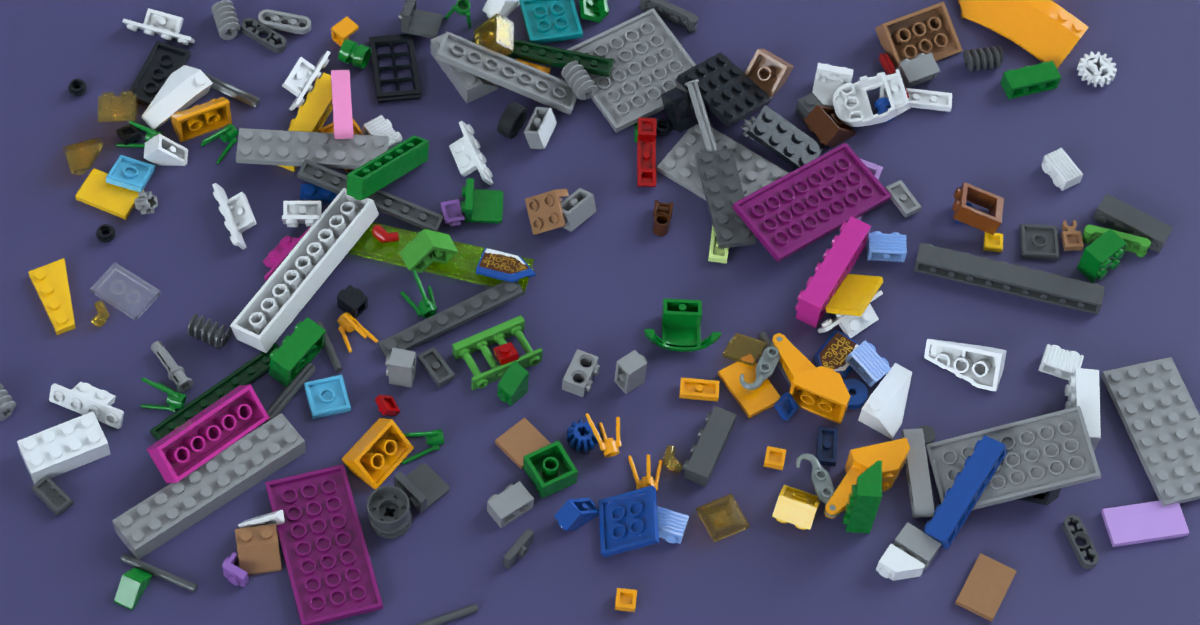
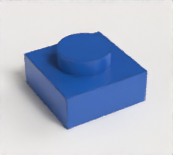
M784 393L774 405L783 420H789L799 408L790 393Z

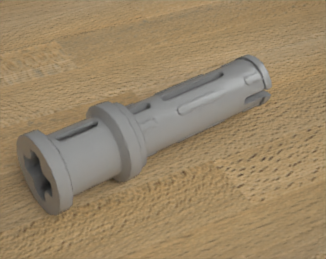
M161 341L154 342L150 348L166 368L168 378L177 385L176 389L178 392L182 393L189 390L193 385V381L186 376L184 368L176 364Z

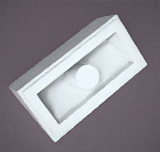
M283 510L247 519L238 524L239 528H247L275 523L276 526L284 523Z

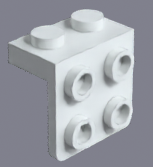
M818 63L812 92L822 102L823 106L834 108L832 99L835 91L842 85L851 82L854 69Z
M283 201L282 221L284 224H287V227H298V224H306V227H310L322 215V201Z

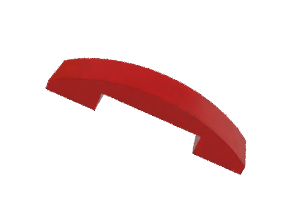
M638 118L637 187H656L657 118Z

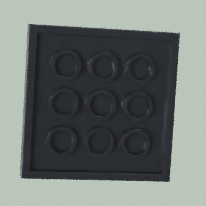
M721 52L679 74L676 79L687 91L688 87L685 86V83L698 79V86L704 106L727 127L754 113L772 100L764 90Z

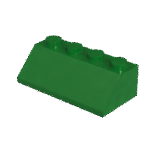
M882 461L875 462L857 477L855 485L852 484L851 494H849L842 523L846 524V532L870 534L882 499Z

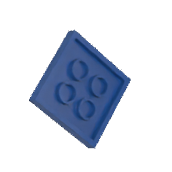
M653 485L599 500L601 555L608 557L659 543L656 488Z

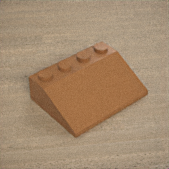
M944 1L883 23L875 28L882 47L889 55L896 69L901 61L915 59L921 53L925 55L932 53L935 61L963 51Z

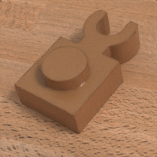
M1066 220L1062 223L1063 231L1061 238L1064 251L1082 250L1084 247L1081 231H1075L1077 227L1076 220H1073L1072 226H1068Z

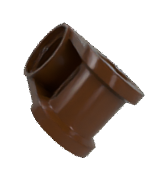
M655 200L652 227L655 235L665 236L668 234L674 202L669 204Z

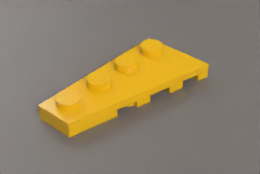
M65 258L29 271V277L56 334L60 335L75 329Z

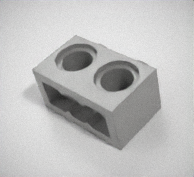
M577 349L563 378L562 390L580 397H584L586 391L590 392L593 385L592 378L597 376L600 370V365H598L599 357Z

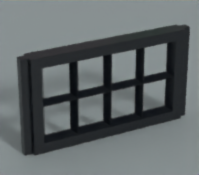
M412 34L369 37L378 103L421 99ZM407 44L408 52L395 53L394 45ZM390 45L391 53H377V46ZM409 56L410 64L396 65L395 57ZM392 58L393 66L379 67L378 59ZM411 69L412 77L398 78L397 70ZM394 70L395 79L381 80L380 71ZM413 81L414 90L400 91L399 82ZM395 83L396 91L383 92L382 84Z

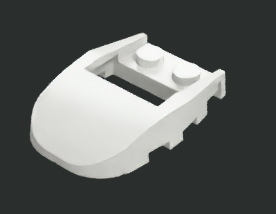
M899 69L895 70V74L885 75V72L877 73V76L868 78L866 75L860 77V80L853 84L849 82L838 88L832 99L837 117L848 126L861 127L886 122L910 109ZM885 85L891 108L880 115H873L866 91Z

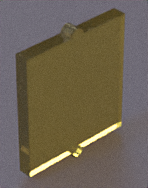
M736 333L732 340L727 343L728 346L723 352V357L754 366L758 358L762 356L767 342Z

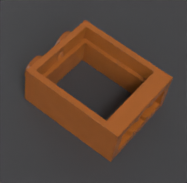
M964 182L960 188L955 190L953 198H955L952 206L954 211L953 219L994 235L1002 223L1004 198ZM966 200L989 209L988 214L967 206Z

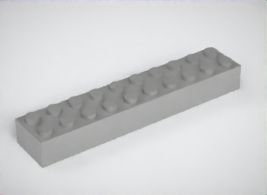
M281 413L230 445L179 482L167 485L112 520L114 530L133 556L140 560L306 453L305 440Z

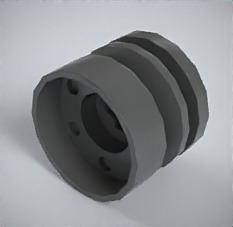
M383 486L370 494L367 500V512L373 531L385 539H395L403 536L412 524V513L407 494L401 488L395 486Z

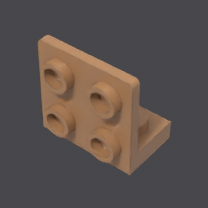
M555 189L525 199L533 235L566 225L561 202L563 201L562 198L569 196L567 189Z

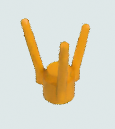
M349 312L343 313L338 318L337 322L340 325L338 330L349 353L352 352L345 333L346 331L350 333L356 330L363 338L368 336L375 343H378V339L365 329L356 318H353Z
M586 413L585 416L599 443L600 450L604 453V457L618 455L620 453L619 447H622L620 440V417H616L615 441L614 438H607L603 424L599 423L603 437L602 441L590 415Z
M647 454L646 476L642 477L640 481L632 456L629 455L628 459L635 479L636 490L653 485L656 491H658L663 461L659 460L655 480H653V477H651L650 454Z

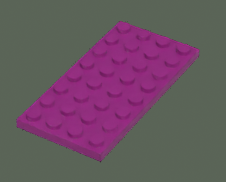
M845 142L733 203L732 208L778 263L839 229L844 221L848 222L851 216L858 218L890 200L891 194Z
M344 464L265 482L272 512L283 510L284 523L277 525L276 529L301 625H320L383 609Z

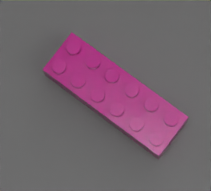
M852 216L848 222H843L840 228V235H835L831 243L833 245L832 248L826 250L823 256L824 261L817 264L814 277H809L806 283V290L802 289L797 298L799 301L795 307L797 311L796 319L814 328L817 327L826 312L825 307L866 247L871 229L870 225Z
M251 384L240 385L148 447L147 451L165 482L177 483L269 419V416Z

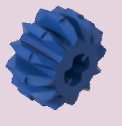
M579 419L578 424L572 422L571 427H568L566 441L570 442V448L576 447L577 453L580 449H583L586 453L588 448L593 450L595 445L598 444L588 420L584 423Z

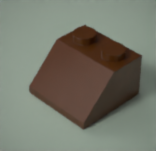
M817 104L803 120L807 124V129L818 136V141L823 146L835 147L856 134L850 126L844 124L837 117L835 109Z

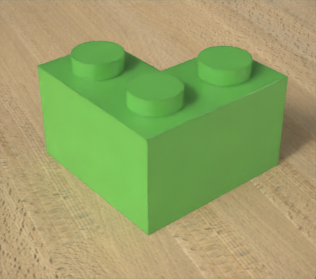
M423 229L411 242L406 244L400 255L409 271L416 270V272L422 273L433 261L446 264L458 253V250L449 234Z

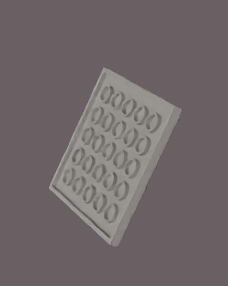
M654 8L567 49L614 60L609 77L587 73V75H590L591 80L598 87L597 93L591 99L616 133L637 123L638 118H647L664 110L661 94L671 89L678 88L686 92L688 97H690L689 91L677 82L676 79L679 74L696 66V64Z

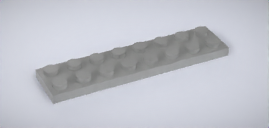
M447 31L435 56L437 60L569 115L577 99L576 94L566 81Z
M239 128L236 163L301 167L304 160L307 159L326 168L355 170L388 151L389 136L353 134V139L334 140V133Z

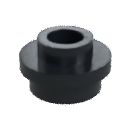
M81 79L72 80L68 86L69 93L73 96L84 95L87 91L86 83Z
M665 119L657 120L656 135L667 136L671 132V125Z
M109 224L99 226L96 231L97 239L101 242H110L116 235L115 229Z

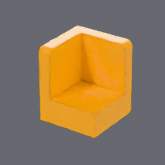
M346 16L331 28V38L341 47L343 42L359 29V26Z

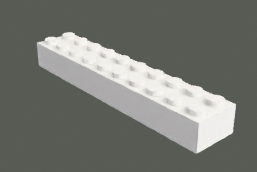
M346 188L341 190L322 213L320 219H317L232 322L230 327L237 340L265 353L268 352L379 215L374 200L370 198L356 200L354 197L346 194Z

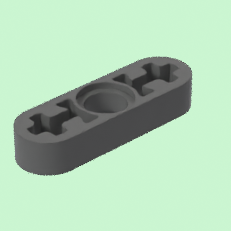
M245 18L241 22V29L244 35L274 53H282L286 50V39L284 36L253 18ZM261 33H267L269 35L266 38L259 37Z
M1068 515L1062 524L1064 533L1080 565L1085 569H1093L1099 560V555L1081 519L1076 515ZM1069 522L1076 524L1075 528L1072 525L1069 526ZM1076 538H1082V539H1084L1085 542H1086V545H1084V546L1078 545V544L1075 542V539H1076ZM1086 556L1088 558H1092V562H1090V560H1085Z

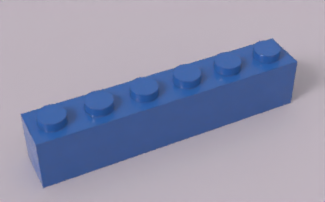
M984 435L982 440L977 441L972 456L967 457L962 472L957 473L952 488L947 489L942 504H938L934 517L924 527L925 533L940 542L941 547L948 550L1005 458L1007 454L1005 444Z

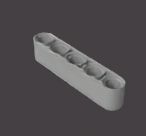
M902 429L901 436L902 438H907L910 446L905 467L913 518L934 517V503L923 429Z

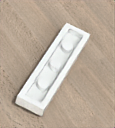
M885 85L880 87L879 99L888 97ZM906 88L909 94L910 107L951 112L952 93Z

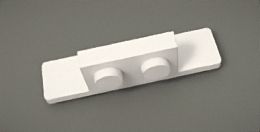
M148 8L143 24L127 19L122 21L127 25V29L133 31L141 29L144 30L143 33L151 36L159 34L161 38L170 41L174 38L178 40V43L184 45L195 43L192 37L179 34L184 20L179 16Z
M329 51L320 58L316 66H313L302 57L298 59L282 85L297 96L289 110L293 111L304 103L305 99L303 97L312 90V82H316L320 77V69H324L330 61L328 59Z
M460 121L458 123L464 137L449 145L460 174L466 177L478 169L482 180L491 186L494 184L491 178L493 175L490 169L486 167L485 163L487 160L479 150L481 148L479 142L473 136L475 132L470 124L467 125Z
M217 183L212 184L214 189L213 195L220 204L218 207L219 211L225 217L226 221H224V224L231 233L230 240L234 246H239L244 250L247 247L241 233L257 224L247 197L243 192H240L228 200L225 190Z
M882 290L877 291L871 302L883 294ZM869 303L862 316L835 314L836 317L834 319L830 318L822 322V327L817 329L818 333L827 332L839 324L843 333L852 338L879 320Z
M79 382L71 390L56 383L51 385L50 402L82 415L94 411L99 422L117 429L122 426L124 411L111 406L115 402V395L83 382Z

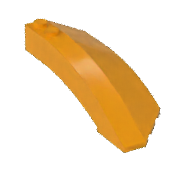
M957 0L961 6L962 19L966 18L997 32L1031 53L1041 62L1053 61L1056 68L1061 65L1089 28L1052 0Z

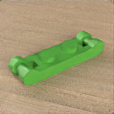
M1086 225L1082 234L1083 243L1089 244L1094 242L1109 229L1095 225ZM1113 230L1127 243L1124 251L1134 252L1139 257L1146 256L1151 245L1149 239Z

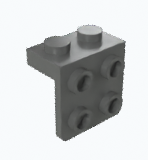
M405 0L403 11H400L399 21L402 22L401 32L426 38L437 37L443 21V15L416 9L417 0Z
M426 463L419 465L407 476H404L401 472L394 476V486L401 488L407 494L410 505L420 513H423L449 492V486Z

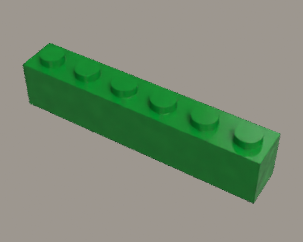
M413 135L348 173L346 194L354 197L356 200H364L428 161L429 141Z

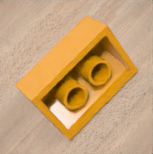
M224 97L212 99L204 104L195 105L190 109L170 115L172 127L180 143L232 124L230 102Z
M379 418L341 460L352 474L373 489H377L409 455L414 447L393 419Z

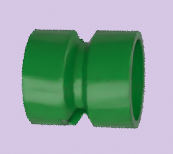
M346 39L340 48L338 59L347 64L352 62L353 66L364 69L369 62L371 48L362 44L357 46V42Z

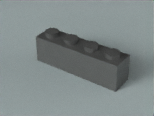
M1109 194L1105 195L1093 217L1100 224L1106 225L1115 231L1149 239L1151 242L1149 249L1158 253L1162 250L1173 227Z
M717 406L714 407L712 412H708L705 418V423L707 424L705 428L701 427L697 436L699 441L697 444L694 443L691 448L690 454L692 456L690 460L686 459L682 470H685V479L704 487L707 486L734 427L737 414Z

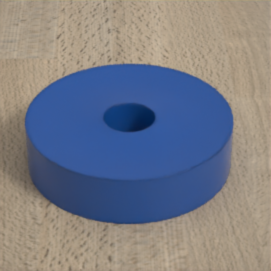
M853 378L843 380L848 392L855 394L850 395L847 408L857 409L863 406L868 396L865 384Z

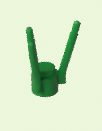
M458 0L444 19L447 20L456 11L459 15L466 16L468 28H471L469 0Z
M129 121V124L147 132L145 141L152 139L158 134L164 135L163 132ZM117 143L116 146L144 148L145 144L130 143L125 146L124 143Z
M228 124L222 130L203 139L200 145L204 146L219 137L225 143L230 142L216 161L219 164L231 147L238 142L236 139L239 135L238 130L234 125Z
M413 270V275L423 300L419 302V307H417L403 291L400 294L416 311L418 317L423 316V318L427 319L435 315L438 308L434 301L431 286H428L429 300L416 270Z
M144 377L141 378L143 382L169 394L166 400L169 406L141 404V408L175 412L176 409H181L184 406L187 397L185 394L176 392L159 382L155 383Z
M442 430L403 433L405 437L425 436L427 445H431V447L403 460L402 464L411 462L432 451L440 450L439 445L444 444Z

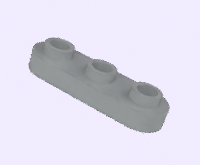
M269 9L262 10L258 14V21L270 29L301 35L311 31V20L306 16Z

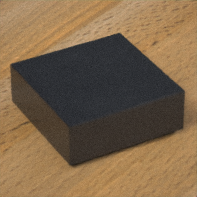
M131 124L116 130L117 136L125 146L142 139L139 130Z

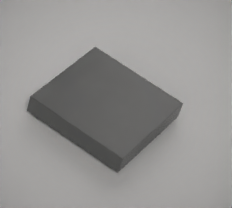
M1020 224L1021 258L1059 259L1057 226Z

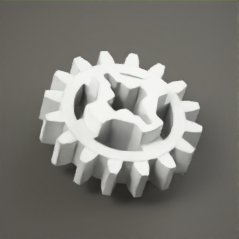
M1090 52V55L1084 54V57L1080 58L1077 70H1079L1078 76H1083L1081 80H1087V85L1094 83V87L1097 84L1103 87L1105 83L1109 85L1114 80L1117 72L1115 68L1116 63H1111L1112 58L1107 59V54L1101 56L1100 52H1097L1096 55Z

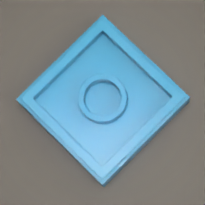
M120 155L106 176V183L142 192L155 172L156 165Z
M342 375L304 383L312 419L351 411Z

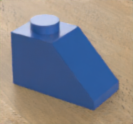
M590 498L568 499L554 517L562 529L566 531L577 530L599 515V508Z

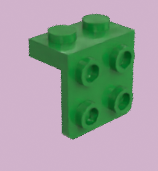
M467 178L466 186H462V197L466 198L461 203V212H465V222L501 223L503 191L474 189V179Z

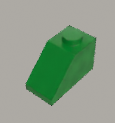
M516 361L510 365L497 387L499 399L502 402H507L510 406L528 392L529 372Z

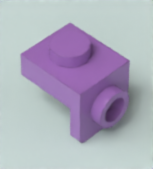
M459 199L440 203L442 215L444 216V225L450 224V227L460 226L465 217L462 215Z
M233 552L222 564L223 574L233 585H240L245 588L249 582L248 572L237 567L239 563L238 554Z

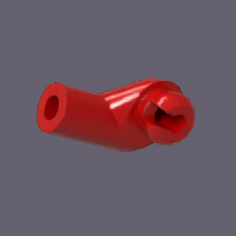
M375 225L372 228L373 236L381 243L399 241L398 232L388 233L380 225Z

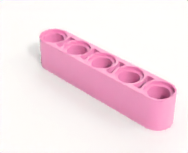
M331 70L334 140L353 139L350 71Z

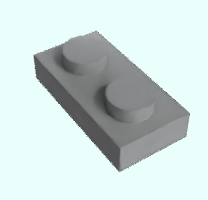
M901 180L885 188L891 194L890 199L905 218L921 210V205Z

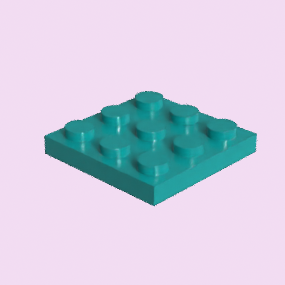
M519 0L529 42L544 44L583 38L574 0Z

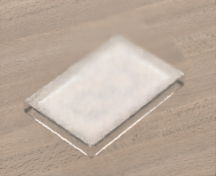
M116 262L90 288L93 294L136 321L161 294L159 289Z

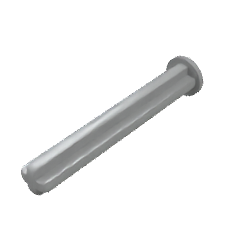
M692 80L685 83V86L688 87L706 150L714 151L717 150V145L698 86L699 80Z

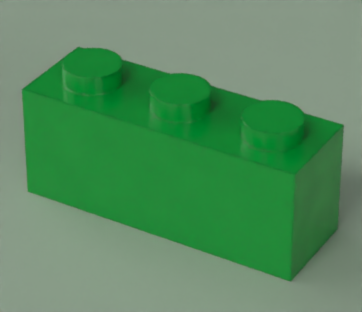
M1053 61L1041 62L1037 65L1024 66L1020 69H1011L1004 72L1000 83L1008 99L1056 89L1060 83L1061 76Z

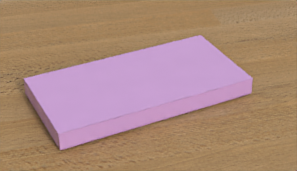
M1160 501L1105 508L1101 511L1112 547L1189 535L1179 503L1163 507Z

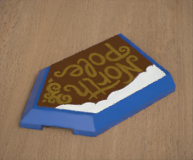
M488 248L484 249L476 268V274L511 283L519 281L520 278L526 276L528 278L536 276V273L522 257Z
M834 330L814 355V363L816 367L831 368L840 373L842 379L846 378L853 367L845 361V358L860 344L842 332Z

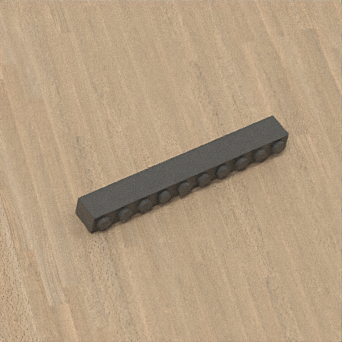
M924 243L919 245L913 270L1098 315L1102 306L1105 286L1098 285L1097 283L1084 282L1075 278L1063 277L1059 274L1046 273L1041 270L1025 268L1021 265L1008 264L1004 261H996Z

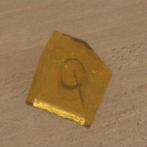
M98 137L62 147L71 174L81 175L91 168L103 148V143Z
M732 493L696 508L713 542L750 527Z

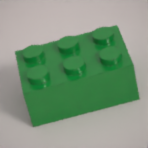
M308 317L303 322L300 321L295 326L291 336L287 335L284 338L282 346L279 349L275 348L270 354L269 376L284 387H287L302 368L311 362L324 348L326 330Z

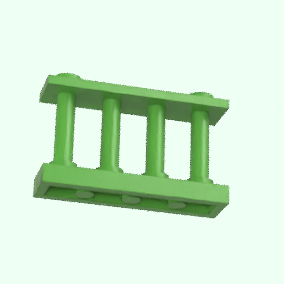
M522 315L452 344L454 359L464 358L474 375L471 378L472 390L484 388L489 383L501 379L514 362L499 366L488 346L495 343L499 344V346L506 344V338L516 336L525 351V355L515 360L523 368L535 366L542 361V348L533 351L522 333L525 328V320ZM478 350L481 351L491 370L481 373L470 354Z

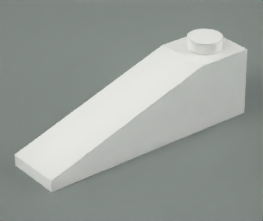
M186 65L182 66L168 77L143 113V120L153 130L157 129L171 119L170 115L183 111L208 94L213 83L200 69Z
M927 339L924 358L956 374L957 377L972 383L971 385L977 388L996 392L1004 370L1007 350Z
M895 363L861 409L858 421L893 439L902 425L912 372Z

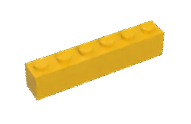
M323 73L320 79L316 80L314 89L307 94L306 102L299 107L298 115L295 119L291 120L288 131L318 132V129L322 128L333 110L331 75ZM277 165L293 172H295L298 167Z

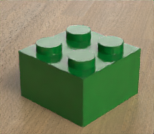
M1109 229L1084 249L1077 269L1092 283L1098 279L1102 280L1110 269L1114 270L1121 263L1119 260L1125 253L1124 249L1127 243L1112 229Z
M559 440L527 454L523 458V469L541 499L577 483L578 471Z

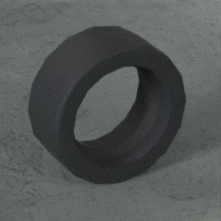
M511 102L499 120L497 131L510 139L514 138L525 122L527 108L516 102Z

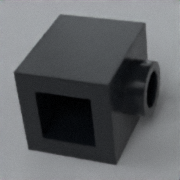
M349 285L337 295V304L339 309L345 313L349 312L353 318L357 319L368 308V299L360 289H355Z

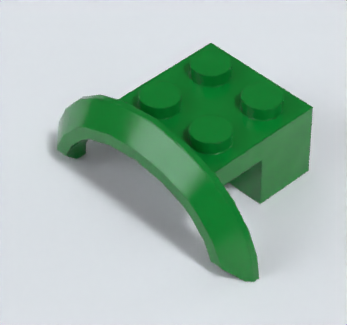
M663 298L661 312L662 339L655 334L654 329H644L645 336L651 343L663 349L679 352L705 349L720 339L721 332H712L708 338L701 341L702 300Z

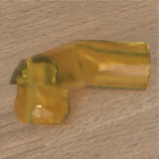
M100 300L94 304L98 314L95 315V318L92 317L91 320L92 324L96 327L103 326L109 317V312L104 302Z
M668 445L663 463L670 471L678 473L682 470V464L674 457L676 448Z

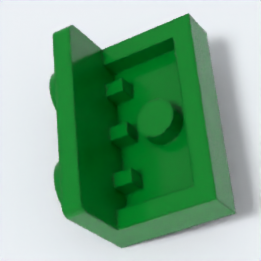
M579 0L582 19L600 23L608 15L607 0Z

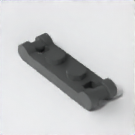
M640 0L639 9L646 12L654 8L660 17L685 27L689 33L696 32L698 16L665 0Z

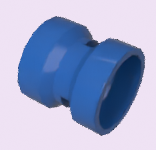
M888 97L880 98L874 103L878 115L887 112L891 108Z

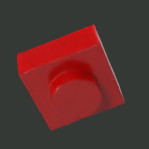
M512 342L493 348L494 355L501 365L519 359V354Z
M379 394L375 398L378 409L383 415L396 416L401 412L393 396Z

